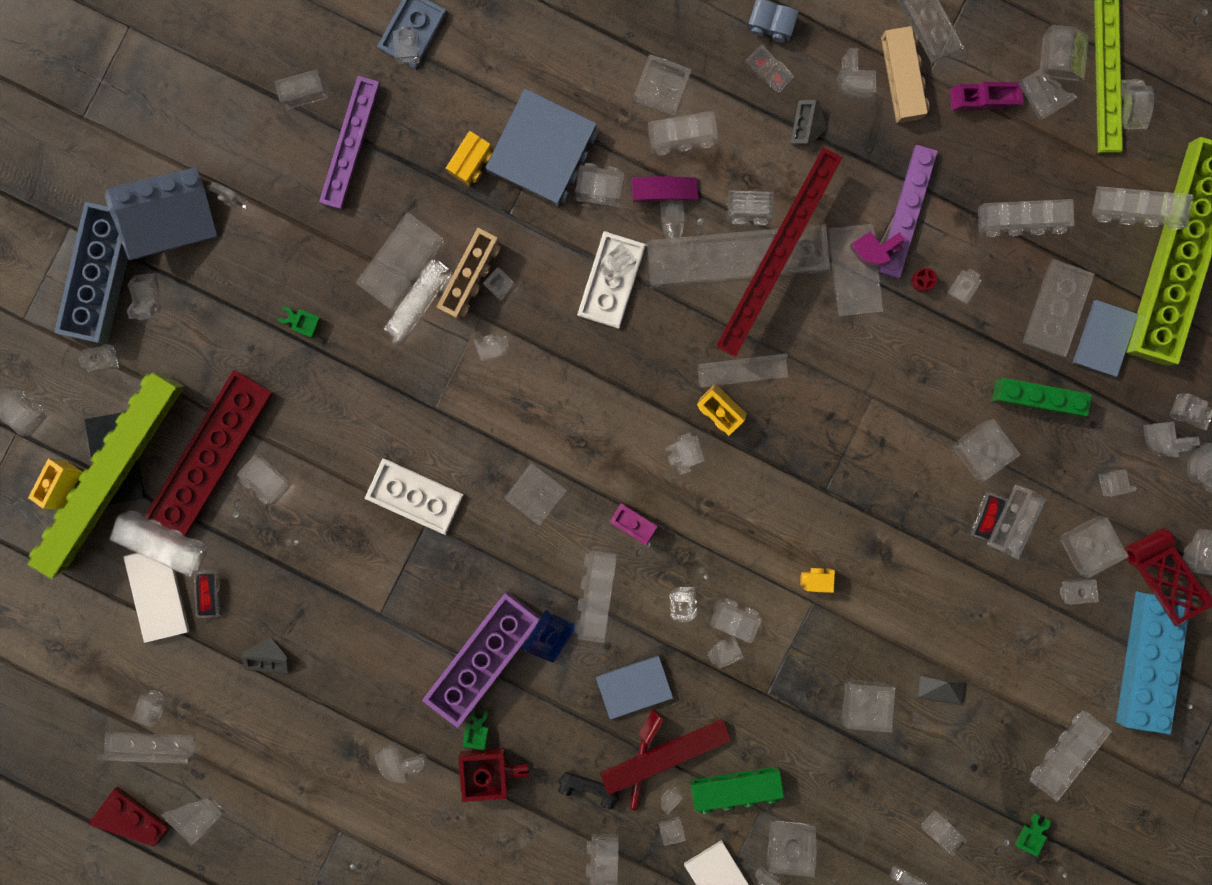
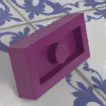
M623 504L619 505L610 520L611 524L646 546L652 540L658 528L657 525Z

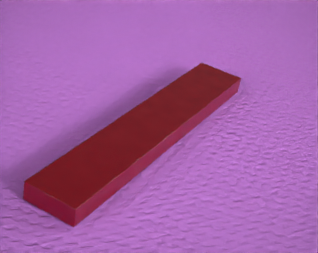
M720 719L600 772V776L608 795L731 740L724 721Z

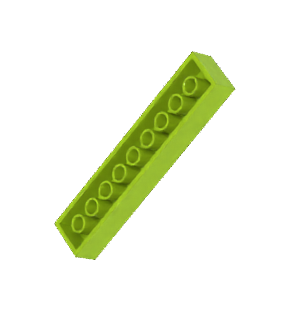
M1199 137L1188 145L1137 312L1138 317L1125 352L1126 354L1165 366L1179 364L1212 256V140Z
M152 372L143 378L140 384L143 387L138 394L134 393L128 402L130 407L127 412H122L117 418L116 424L118 425L114 432L110 431L103 441L105 443L101 451L98 450L91 459V462H93L89 470L85 469L78 480L81 483L77 489L73 488L66 498L68 503L55 514V523L44 531L41 536L44 540L40 546L36 545L29 555L31 560L27 565L51 579L67 570L118 488L185 387L165 373Z

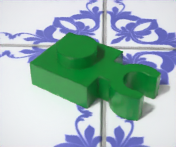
M282 308L289 313V317L287 319L278 318L279 322L283 324L293 323L291 330L311 338L314 337L321 320L320 317L301 309L298 310L296 315L291 308Z
M473 709L471 711L473 725L466 724L462 747L484 750L488 727H482V723L487 719L488 714L487 711H484L483 718L477 719L475 717L476 709Z
M1034 813L1031 817V827L1023 826L1015 845L1037 857L1047 838L1042 832L1049 828L1051 821L1045 818L1042 824H1038L1040 815Z

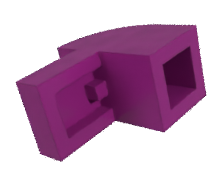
M869 231L853 242L850 248L863 264L878 268L890 263L891 258L888 253L892 256L903 248L901 244L905 239L899 232L881 245L873 233Z

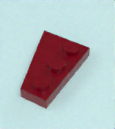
M118 787L113 789L87 824L153 847L170 827Z

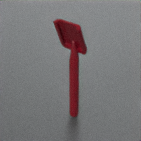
M653 709L638 734L641 739L638 755L647 752V746L651 743L664 721ZM642 781L633 784L630 800V809L632 811H636L639 807Z

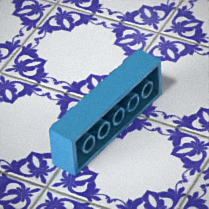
M1136 591L1116 722L1127 728L1171 734L1188 620L1174 626L1155 595L1151 593ZM1176 598V600L1186 602L1185 599ZM1174 605V612L1179 619L1182 618L1185 608Z

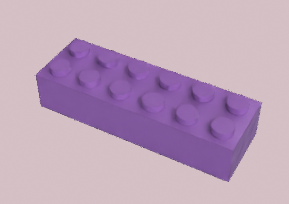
M506 591L422 701L458 728L541 621L542 617Z

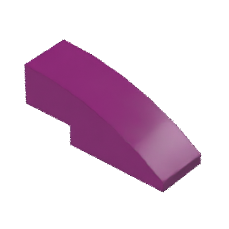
M1022 82L959 84L950 89L951 110L971 111L1023 105Z
M676 176L631 177L633 203L698 201L697 178Z

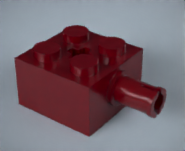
M505 748L461 751L458 756L462 802L507 799L509 779L529 778L528 764L508 766ZM481 771H485V774H488L487 778H483V775L480 774Z

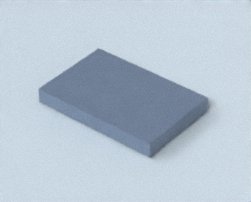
M402 0L377 45L378 50L417 70L448 13L447 10L429 0Z
M1094 300L1073 363L1111 377H1117L1138 314Z
M659 655L596 676L610 719L673 698Z

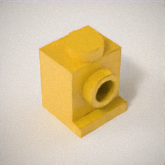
M811 568L810 572H801L800 584L804 586L806 591L834 593L835 570L827 568L826 573H824L822 568Z

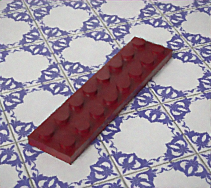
M233 370L141 522L176 544H182L273 395V392L240 372Z

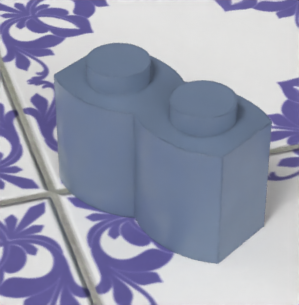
M756 0L747 29L751 30V33L756 36L769 35L774 41L779 43L790 41L799 11L767 0Z

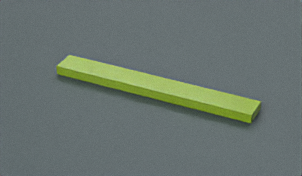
M1094 0L1098 153H1121L1123 151L1119 0Z

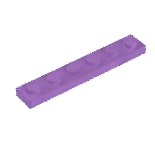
M357 76L319 200L320 204L339 210L343 208L379 91L380 83L378 81Z
M920 145L914 147L887 238L889 240L900 232L905 239L901 244L903 248L892 256L888 253L891 258L890 263L879 267L877 273L897 279L901 277L937 155L936 150Z

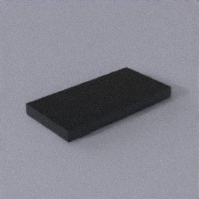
M121 413L84 419L91 459L98 450L101 451L105 445L103 441L110 431L114 432L118 425L116 420ZM139 458L108 505L145 499Z

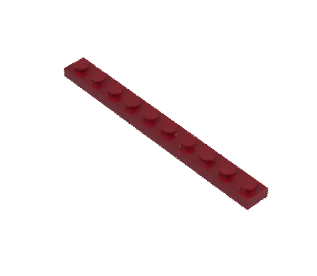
M824 147L821 149L718 340L716 348L734 358L737 356L843 157Z

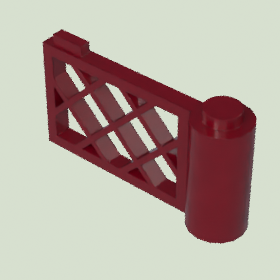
M1160 528L1126 546L1123 553L1128 563L1138 569L1174 626H1177L1212 607V597L1206 588H1201L1175 549V537L1172 532ZM1166 556H1172L1176 562L1175 568L1165 565ZM1153 566L1159 568L1157 578L1151 576L1146 567ZM1164 570L1174 573L1173 583L1162 580ZM1179 575L1186 577L1188 588L1178 585ZM1161 585L1172 588L1170 597L1162 594ZM1177 590L1187 593L1186 602L1176 600ZM1192 595L1199 597L1203 606L1191 605ZM1174 605L1185 608L1182 618L1179 619L1174 612Z

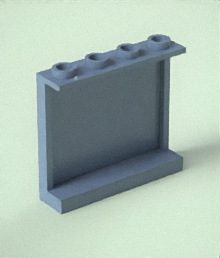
M524 88L485 169L488 174L494 177L497 175L555 203V206L559 207L560 203H565L570 191L567 189L570 183L574 184L579 175V171H577L579 164H584L589 151L586 150L589 144H594L599 132L596 131L597 123Z

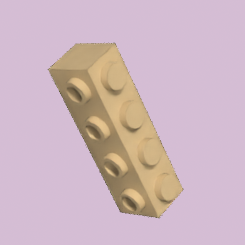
M477 228L437 305L440 311L460 320L461 316H466L470 308L468 302L471 296L475 297L480 289L478 283L481 277L485 278L491 267L488 265L491 258H496L501 246H499L500 242L497 237Z

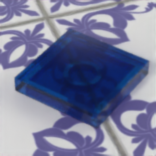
M545 610L522 646V649L554 663L577 625Z

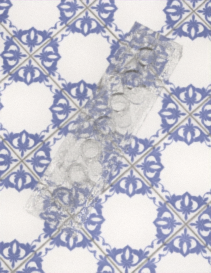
M826 224L805 227L779 277L826 273L830 269ZM778 229L647 240L646 251L650 288L750 280Z

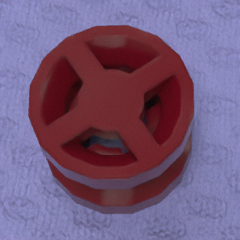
M929 268L920 269L911 278L912 287L919 292H926L933 288L937 282L936 273Z

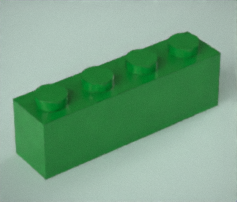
M1001 378L995 380L992 401L1069 416L1085 417L1088 416L1092 394Z
M777 766L690 780L695 812L699 811L701 814L710 813L713 809L717 808L731 810L736 805L751 807L757 805V802L762 801L776 803L779 799L784 798L780 771Z

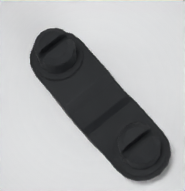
M565 772L558 779L560 783L558 791L562 795L564 791L566 792L565 796L572 795L573 788L581 791L589 790L595 795L603 797L600 804L603 808H606V805H608V810L614 809L615 802L620 800L619 791L608 795L604 783L570 772Z

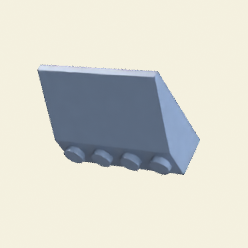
M196 167L106 189L105 200L129 261L217 238L205 189Z

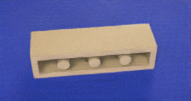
M912 26L886 30L881 40L896 124L923 119L928 114L929 101L924 96L925 79L920 74L922 63L920 55H917L916 52L918 44L917 35L913 33Z

